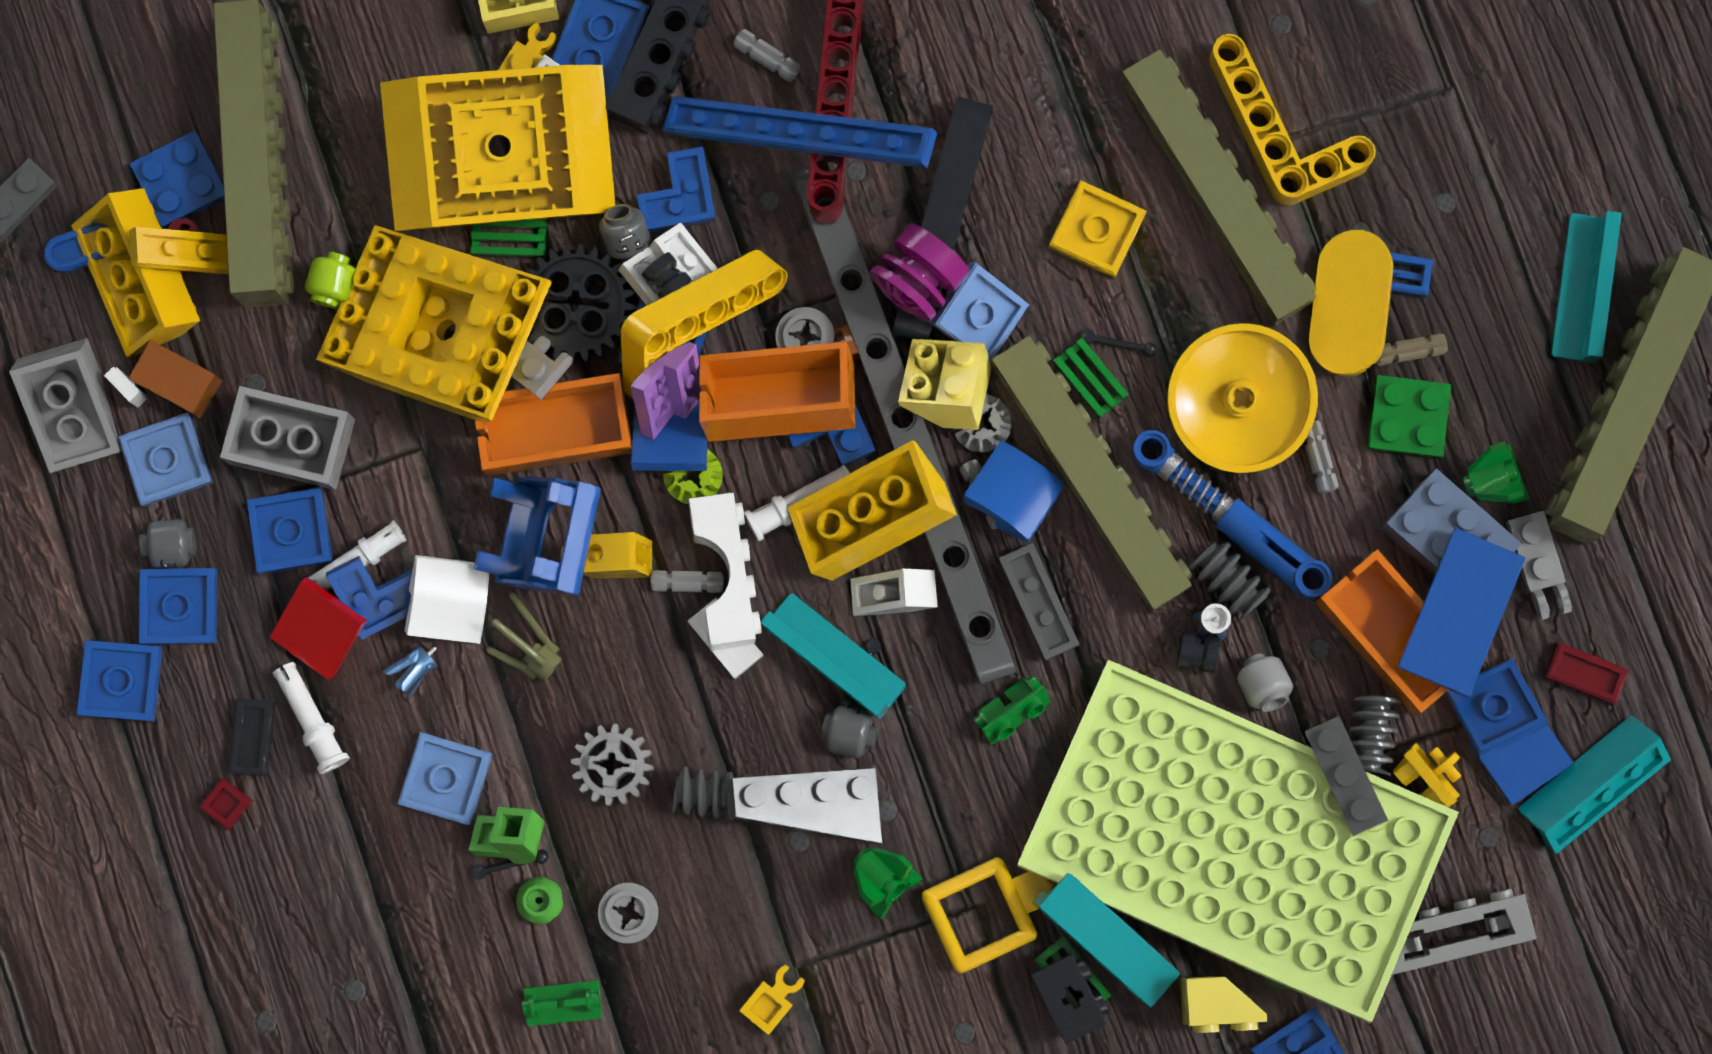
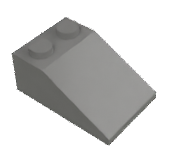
M88 338L16 360L9 372L50 473L121 451L101 371Z

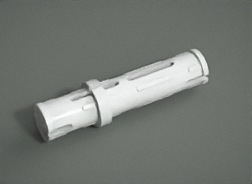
M393 520L391 524L368 539L365 537L359 539V545L308 578L328 592L332 589V586L326 577V572L357 556L361 557L365 567L370 563L376 565L381 561V556L402 542H406L407 539L402 534L398 524Z

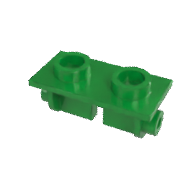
M1034 675L1029 679L1026 677L1022 678L1004 692L1011 702L1009 705L1005 706L997 697L977 711L978 716L973 718V721L981 731L983 730L991 746L998 740L1003 741L1009 738L1015 732L1016 727L1027 719H1033L1042 714L1046 706L1052 702L1045 687L1039 683Z
M599 980L523 988L524 1000H522L523 1015H526L527 1027L603 1018Z

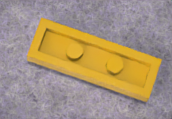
M138 226L129 230L131 265L133 267L229 274L226 234Z

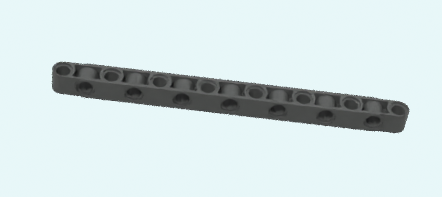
M827 162L820 167L822 171H830ZM810 165L793 171L791 175L845 323L851 332L858 350L859 361L892 450L912 440L915 441L945 482L957 516L924 532V536L980 685H984L1014 674L1016 669L923 417L901 407L898 403L905 369L844 205L841 216L836 221L827 224L817 222L810 213L807 198ZM822 197L818 199L816 204L822 207L828 206L833 203L834 199ZM850 275L857 276L862 282L861 286L853 291L846 290L841 285L842 280ZM879 343L886 347L887 354L881 359H872L866 353L867 348L872 344ZM901 411L907 412L913 418V422L907 428H898L892 422L894 414ZM950 549L959 550L964 556L963 564L955 568L949 567L943 560L945 552ZM980 618L988 622L990 633L987 636L978 638L971 634L969 624L975 619Z

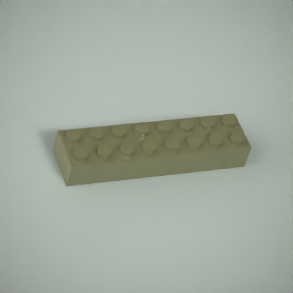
M259 0L214 3L230 294L245 308L288 305L289 293H294V279L292 271H287L286 259L292 256V244L290 236L285 235L284 222L290 220V209L288 200L283 199L282 186H287L288 175L285 163L281 164L280 150H285L286 140L284 129L279 128L278 115L283 114L284 111L282 94L276 90V79H281L280 59L274 56V44L279 43L277 22H272L270 11H266Z
M1682 247L1673 256L1668 254L1664 262H1659L1650 279V282L1655 285L1648 296H1643L1635 312V315L1640 318L1634 329H1628L1620 345V348L1625 350L1619 362H1613L1607 373L1605 381L1609 382L1610 385L1604 395L1599 394L1590 412L1595 418L1589 428L1584 427L1579 435L1575 447L1580 449L1574 461L1570 460L1561 475L1560 481L1565 482L1563 489L1559 495L1554 494L1546 508L1545 514L1550 516L1548 519L1549 528L1585 545L1604 535L1712 295V260L1685 247Z

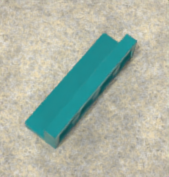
M1606 211L1601 217L1573 213L1569 217L1551 356L1553 358L1595 364L1603 357L1622 213Z
M790 594L774 614L769 611L760 622L768 632L878 720L882 718L906 688L904 681L794 594Z
M1630 716L1578 758L1574 764L1562 771L1519 807V811L1525 819L1538 829L1546 846L1557 854L1671 761L1661 738L1634 716Z
M1066 873L1049 894L1041 892L1032 902L1133 995L1150 1008L1180 974L1173 965L1070 873Z

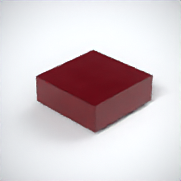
M222 777L200 804L199 808L224 828L231 830L254 800L226 778Z

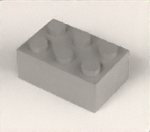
M239 386L220 458L230 465L336 490L355 419L346 411Z

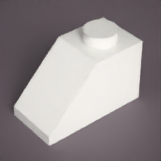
M900 569L850 579L853 616L913 612L938 607L935 570Z

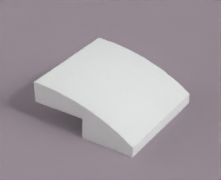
M681 223L656 238L648 248L623 263L618 270L646 305L660 298L657 295V284H648L641 274L663 254L670 252L677 260V267L675 269L687 272L693 282L718 269Z
M415 555L409 586L411 599L404 630L409 636L480 644L487 604L489 573L473 569L475 562Z

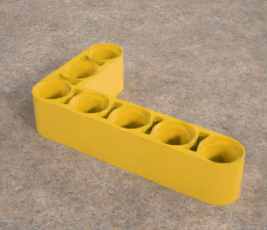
M1233 34L1222 35L1216 40L1210 54V66L1268 189L1276 202L1285 206L1294 205L1366 172L1375 158L1376 151L1374 144L1365 136L1350 137L1303 159H1299L1243 40ZM1225 48L1234 51L1237 59L1230 62L1225 61L1219 56L1218 51ZM1245 81L1251 86L1252 92L1241 94L1235 89L1234 83ZM1255 113L1262 114L1267 119L1268 124L1263 127H1257L1252 124L1249 116ZM1268 146L1278 147L1283 153V158L1278 160L1269 158L1265 153V148ZM1352 149L1359 150L1363 153L1365 161L1363 163H1354L1348 157L1347 152ZM1317 164L1327 165L1331 170L1332 176L1328 178L1318 176L1315 173L1314 166ZM1286 178L1292 179L1298 184L1299 190L1294 193L1287 192L1281 187L1280 181Z
M761 250L751 251L632 313L624 321L621 329L624 392L633 399L631 385L659 358L680 345L778 294L787 282V271Z

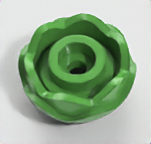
M545 877L529 879L517 892L516 904L518 912L525 920L537 925L549 923L562 911L563 899L561 888L556 882ZM537 897H541L543 899V902L541 904L536 903Z

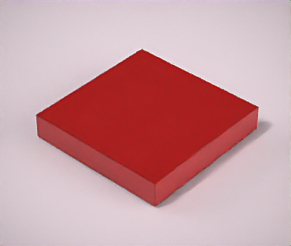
M306 577L300 582L269 638L327 680H331L337 674L367 620Z

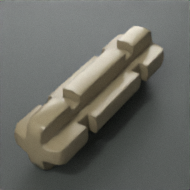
M1444 334L1430 335L1428 339L1419 337L1396 341L1393 345L1385 343L1382 355L1376 363L1382 366L1392 364L1393 360L1399 363L1426 358L1428 354H1431V356L1444 355L1448 350L1446 337Z

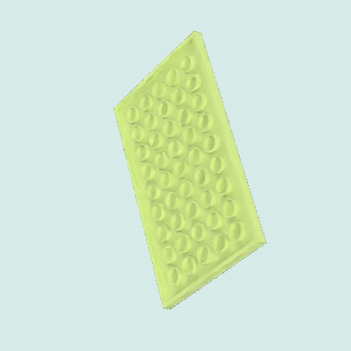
M1108 660L1017 867L1056 884L1066 873H1070L1107 907L1370 1024L1376 1014L1459 812L1366 772L1388 818V822L1353 837L1312 748Z

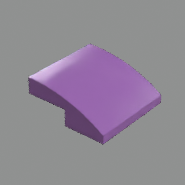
M688 342L668 352L650 365L631 385L641 435L654 440L673 414L686 419L699 403V392H702L699 385L700 363L696 344Z

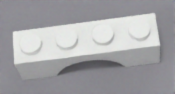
M734 493L689 499V513L694 543L707 546L718 553L725 562L729 573V583L724 594L715 603L705 608L710 651L753 645L756 640L755 634H761L759 612L751 611L750 598L756 597L753 575L746 576L744 565L745 561H750L748 540L740 538L739 525H745L742 503H735Z

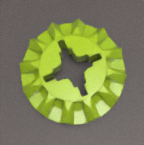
M709 449L707 452V471L699 474L701 488H698L691 480L678 483L687 474V471L663 472L664 483L668 492L676 500L685 504H689V499L716 495L723 480V471L719 459Z

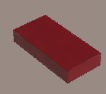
M1557 642L1543 678L1611 705H1616L1629 669Z

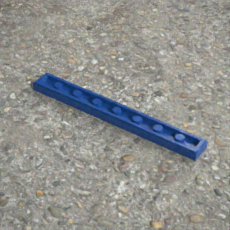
M672 96L663 126V131L668 135L928 168L937 132L933 128L677 96Z

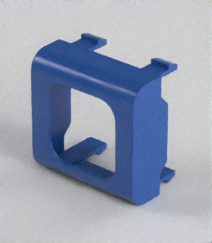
M517 477L516 484L493 478L489 496L511 502L501 554L497 556L477 551L473 569L495 574V583L530 591L579 596L601 488L580 481H568L558 478ZM558 504L572 507L560 563L540 558L548 518L552 509Z

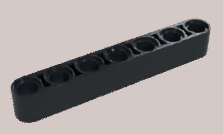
M959 96L955 103L921 225L922 228L936 236L953 251L956 246L993 111V105ZM937 286L936 288L942 295L943 288ZM930 304L937 313L938 307ZM898 308L892 337L911 342L912 339L930 340L933 325Z

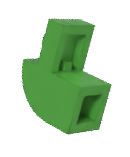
M498 807L496 816L477 815L469 851L475 856L508 858L514 864L532 863L536 860L545 822L532 809Z

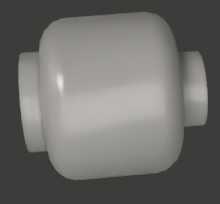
M1256 654L1244 662L1245 667L1239 672L1237 681L1248 704L1252 708L1261 709L1263 712H1271L1281 708L1289 701L1288 696L1292 692L1293 683L1279 658Z

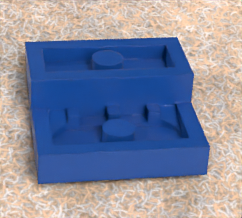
M1001 440L964 494L963 503L996 519L995 527L1029 543L1061 494L1065 484L1040 463Z
M1312 1008L1251 1049L1253 1054H1345L1315 1008Z

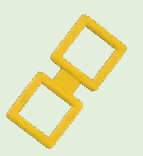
M996 857L923 891L921 898L954 970L962 974L1034 941L1037 937V931L1029 913L1038 908L1032 902L1041 892L1049 894L1056 886V883L1029 871L1012 879L1003 859ZM994 875L1019 931L964 956L939 900Z

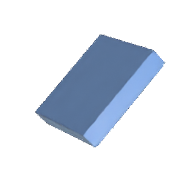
M970 262L967 266L970 273L955 292L949 293L945 299L944 306L938 310L930 323L953 341L985 343L991 364L992 359L996 357L1029 304L976 262Z
M189 412L118 436L140 506L142 507L213 483L192 416Z
M420 732L398 804L471 826L493 754Z

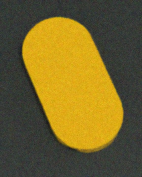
M1349 230L1336 235L1324 246L1318 260L1315 283L1316 291L1314 292L1316 298L1313 301L1309 345L1314 358L1324 369L1331 374L1343 377L1356 376L1365 372L1367 368L1373 363L1375 364L1381 357L1385 345L1394 268L1393 259L1386 244L1375 234L1364 230Z

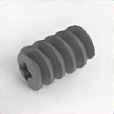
M1226 542L1217 546L1214 543L1194 560L1188 568L1189 570H1194L1202 567L1197 579L1202 582L1211 578L1212 582L1207 590L1212 593L1221 589L1222 593L1218 599L1219 604L1231 600L1232 604L1229 612L1231 615L1242 612L1243 614L1238 621L1240 622L1267 598L1271 590L1269 587L1257 591L1256 587L1260 577L1255 576L1246 579L1245 577L1250 570V566L1247 564L1237 568L1236 564L1240 559V555L1236 553L1229 557L1226 556L1230 544Z
M1378 695L1356 697L1353 703L1363 709V711L1351 714V718L1361 724L1360 726L1349 728L1348 733L1358 739L1351 742L1365 772L1374 775L1391 776L1389 772L1381 768V765L1393 763V758L1385 755L1383 751L1395 748L1396 744L1386 739V735L1397 733L1398 729L1388 724V720L1400 718V714L1390 709V707L1394 704H1400L1402 701Z
M684 766L679 776H677L672 812L674 813L679 803H682L684 814L689 815L694 805H697L699 816L704 817L709 807H712L714 818L719 819L724 809H727L729 820L734 821L735 818H731L728 779L734 778L733 772H728L725 780L720 782L718 770H713L709 780H706L703 768H698L694 778H691L688 766ZM743 774L742 778L748 777V775Z

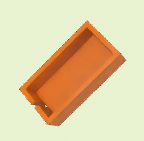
M847 341L700 355L699 385L702 392H699V422L708 442L855 429L854 361Z
M619 373L555 383L542 400L526 388L505 391L492 421L479 422L475 420L476 430L481 435L477 439L482 471L487 476L632 453V436L627 403L623 389V380Z
M1378 549L1314 602L1397 698L1402 701L1413 716L1422 713L1448 691L1443 687L1397 668L1422 607L1423 600Z

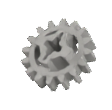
M613 724L611 732L607 733L605 728L600 725L598 726V736L594 737L588 732L584 734L588 741L586 746L576 744L575 748L582 754L580 758L571 759V763L580 766V771L572 776L575 780H584L585 783L579 789L582 793L588 792L590 789L593 790L592 801L597 802L601 796H605L606 805L612 806L614 797H618L624 805L627 804L626 794L631 793L636 797L640 796V792L637 789L639 783L649 785L650 782L643 775L644 772L654 770L652 765L645 763V759L649 758L652 752L651 750L642 751L640 749L646 741L643 737H639L634 741L631 739L633 729L628 728L624 734H620L619 725ZM607 741L605 750L597 756H590L597 745ZM622 742L627 743L633 749L637 760L627 759L622 753ZM611 755H615L617 761L630 766L621 767V769L617 768L614 770V775H610L608 769L595 764L610 761ZM588 770L597 771L602 776L603 789L593 782ZM627 774H635L628 785L618 789L619 781Z

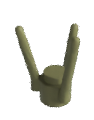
M512 592L509 594L510 600L544 646L542 647L539 643H536L533 647H530L513 631L495 619L492 621V625L526 653L523 660L528 665L492 647H487L486 652L524 672L532 680L538 677L544 682L563 660L556 654L560 648L550 641L525 605Z

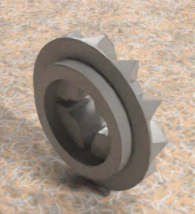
M801 307L791 310L782 317L777 326V348L800 346V340L789 334L802 333L803 328L806 327V322L809 323L810 334L815 336L816 339H821V341H809L807 345L834 343L833 325L828 317L817 309Z
M986 394L982 416L984 413L987 414L989 410L991 411L988 423L995 432L991 429L982 428L975 435H972L974 430L953 428L956 439L965 448L980 453L995 450L1001 440L1006 441L1011 430V417L1009 409L999 398Z
M622 883L612 887L604 894L598 908V919L601 928L611 939L620 943H636L648 937L655 928L658 921L659 908L653 894L645 887L635 883ZM635 897L634 910L640 916H643L644 919H631L625 928L622 929L623 915L619 914L613 907H627L629 902Z

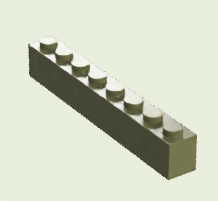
M1159 49L1122 71L1120 82L1274 327L1311 305L1316 298L1313 293L1316 291V287L1310 276L1306 272L1301 274L1295 265L1296 255L1287 241L1281 242L1274 230L1277 229V226L1271 214L1267 210L1262 212L1255 201L1257 193L1248 179L1243 181L1236 171L1238 163L1232 152L1228 148L1223 150L1216 139L1219 134L1214 123L1208 117L1204 119L1197 109L1199 101L1190 87L1184 88L1178 78L1180 71L1175 61L1170 56L1165 58Z
M1029 335L994 357L991 361V367L1150 613L1189 590L1192 586L1189 579L1193 576L1185 562L1181 558L1176 561L1168 548L1172 546V543L1161 527L1155 529L1148 517L1152 513L1141 496L1135 498L1128 488V485L1132 483L1126 471L1121 465L1117 467L1113 465L1108 457L1111 449L1101 434L1095 436L1087 425L1091 422V419L1081 403L1074 405L1067 394L1071 391V388L1060 372L1054 374L1047 362L1051 358L1044 345L1040 341L1034 343Z

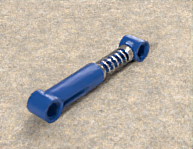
M1148 430L1137 437L1131 449V458L1135 466L1144 472L1159 475L1164 481L1170 480L1172 487L1177 486L1180 489V494L1186 493L1188 500L1193 499L1196 501V507L1201 505L1204 508V513L1209 512L1212 514V519L1217 523L1215 525L1217 529L1287 584L1298 598L1312 601L1318 599L1329 590L1332 584V574L1325 563L1313 559L1239 498L1236 501L1231 497L1226 498L1227 493L1222 495L1218 492L1219 487L1213 488L1210 485L1211 480L1207 482L1203 480V474L1197 475L1195 468L1190 469L1186 466L1187 461L1182 463L1183 458L1176 454L1175 449L1170 445L1169 439L1163 433L1156 430ZM1145 443L1156 444L1161 452L1160 457L1155 460L1145 458L1142 455L1141 446ZM1312 571L1319 576L1320 586L1318 589L1310 590L1305 587L1302 582L1304 572Z

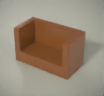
M152 340L149 341L128 378L136 385L154 392L200 419L222 383V380L215 374Z

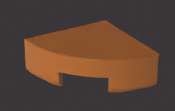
M847 324L834 328L836 341H847L853 361L859 359L858 350Z

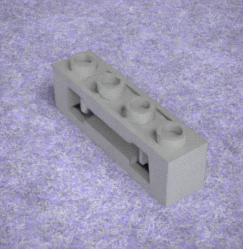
M1506 889L1490 893L1491 901L1477 904L1475 898L1454 902V910L1440 913L1439 907L1418 911V919L1414 920L1409 932L1428 933L1484 919L1487 932L1493 933L1507 929L1508 933L1491 938L1489 935L1481 934L1422 949L1420 937H1409L1404 943L1392 975L1537 939L1525 894L1513 895L1512 889ZM1499 910L1500 916L1484 918L1483 914ZM1423 950V955L1404 959V954Z

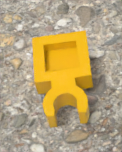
M534 23L528 30L529 41L526 46L516 41L498 70L536 67L543 57V52L550 51L555 46L557 41L556 34L551 32L547 40L538 41L536 36L541 28L538 23Z
M787 965L782 966L777 971L776 984L773 987L763 981L739 1010L768 1035L793 1006L785 997L788 993H795L800 990L805 981L801 977L795 985H786L783 981V976L790 968Z

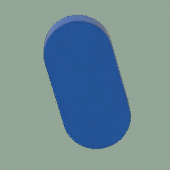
M94 223L81 230L83 234H87L108 226L102 223ZM73 230L52 238L44 249L45 261L57 272L69 273L88 266L89 259L87 255H83L76 238L78 236L76 231ZM98 252L91 254L92 259L95 260L105 258Z

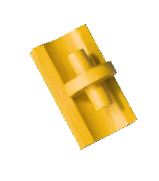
M1417 743L1413 744L1407 749L1404 754L1405 757L1396 766L1393 773L1405 786L1418 776H1421L1429 787L1419 795L1449 808L1457 802L1460 794L1442 773L1444 772L1453 783L1461 777L1460 773L1453 766L1460 759L1459 755L1453 752L1448 757H1445L1441 750L1436 747L1429 753L1438 764L1435 765Z

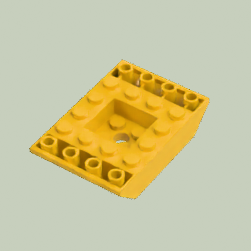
M560 65L419 76L380 82L395 231L605 214L609 208L615 206L602 65ZM501 135L509 140L511 148L506 156L496 157L490 152L488 144L494 136Z
M375 225L357 264L349 298L345 302L340 303L316 360L386 390L479 422L492 421L551 285V281ZM455 324L454 335L450 339L444 340L446 329Z

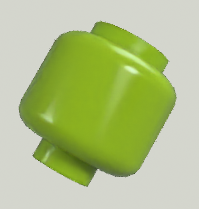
M328 252L327 257H316L313 259L305 283V290L311 295L310 301L321 306L338 309L339 304L349 298L354 283L353 277L356 269L349 265V257L335 252Z

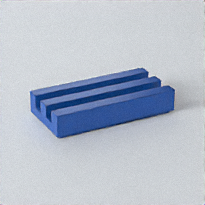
M1390 253L1395 264L1424 268L1423 274L1393 269V278L1422 283L1421 286L1392 282L1391 292L1426 298L1429 292L1433 259Z

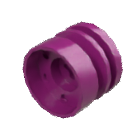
M909 223L894 241L895 248L903 258L899 259L884 253L881 257V262L886 268L875 265L869 272V276L880 287L883 294L900 309L913 314L925 322H931L936 316V311L930 304L942 308L945 304V299L936 287L939 286L945 290L955 292L968 276L970 270L966 263L940 239L914 223Z

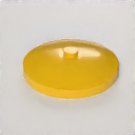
M1241 323L1216 328L1195 340L1183 352L1169 380L1167 405L1170 421L1177 437L1197 459L1223 471L1249 473L1265 470L1283 462L1302 445L1316 417L1318 391L1316 379L1307 358L1291 340L1270 328Z

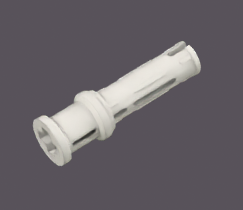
M845 465L783 498L781 495L771 497L770 503L753 512L746 510L744 512L745 519L757 541L763 540V535L782 525L790 526L792 519L787 507L850 474Z
M291 662L283 665L285 671L280 668L276 669L273 675L276 677L305 733L302 736V741L305 746H310L319 764L317 767L319 774L330 772L346 763L350 759L348 754L341 751L333 735L335 732L333 725L325 723L296 669L295 663Z

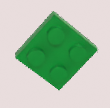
M1377 375L1374 383L1367 450L1436 459L1443 458L1451 384Z

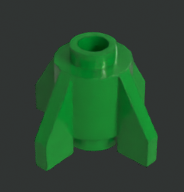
M1505 441L1490 446L1468 467L1469 475L1463 477L1470 498L1477 496L1480 502L1518 503L1529 499V494L1515 462L1513 449L1510 444L1506 445Z
M880 848L864 849L853 861L855 867L852 874L855 877L859 895L880 919L886 916L892 905L891 903L900 897L906 888L909 889L919 884L922 880V877L912 868L913 865L903 855Z

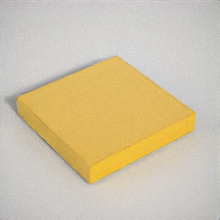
M1080 180L1048 248L1115 279L1147 211Z

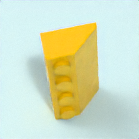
M144 188L108 193L71 225L78 235L76 238L83 255H87L89 259L88 267L127 358L144 352L150 340L161 345L182 336L200 322L196 307L190 298L180 270L133 267L131 265L129 230L135 226L161 229L154 213V208ZM94 223H102L108 226L87 234H83L81 230ZM98 252L105 258L95 260L92 259L91 254Z
M913 440L787 507L811 574L831 581L957 516L945 482L918 444Z

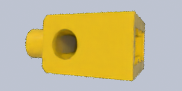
M635 532L591 535L583 575L590 578H651L652 540Z

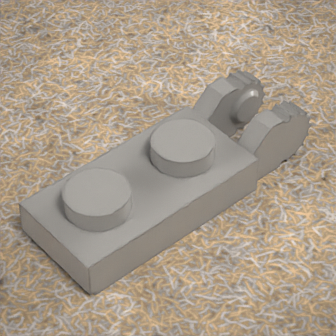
M1541 511L1508 520L1506 522L1508 532L1522 543L1515 553L1526 557L1521 569V575L1526 591L1531 595L1538 618L1544 620L1550 617L1549 605L1542 589L1549 587L1553 588L1558 608L1562 614L1572 612L1571 600L1564 584L1566 580L1545 512Z

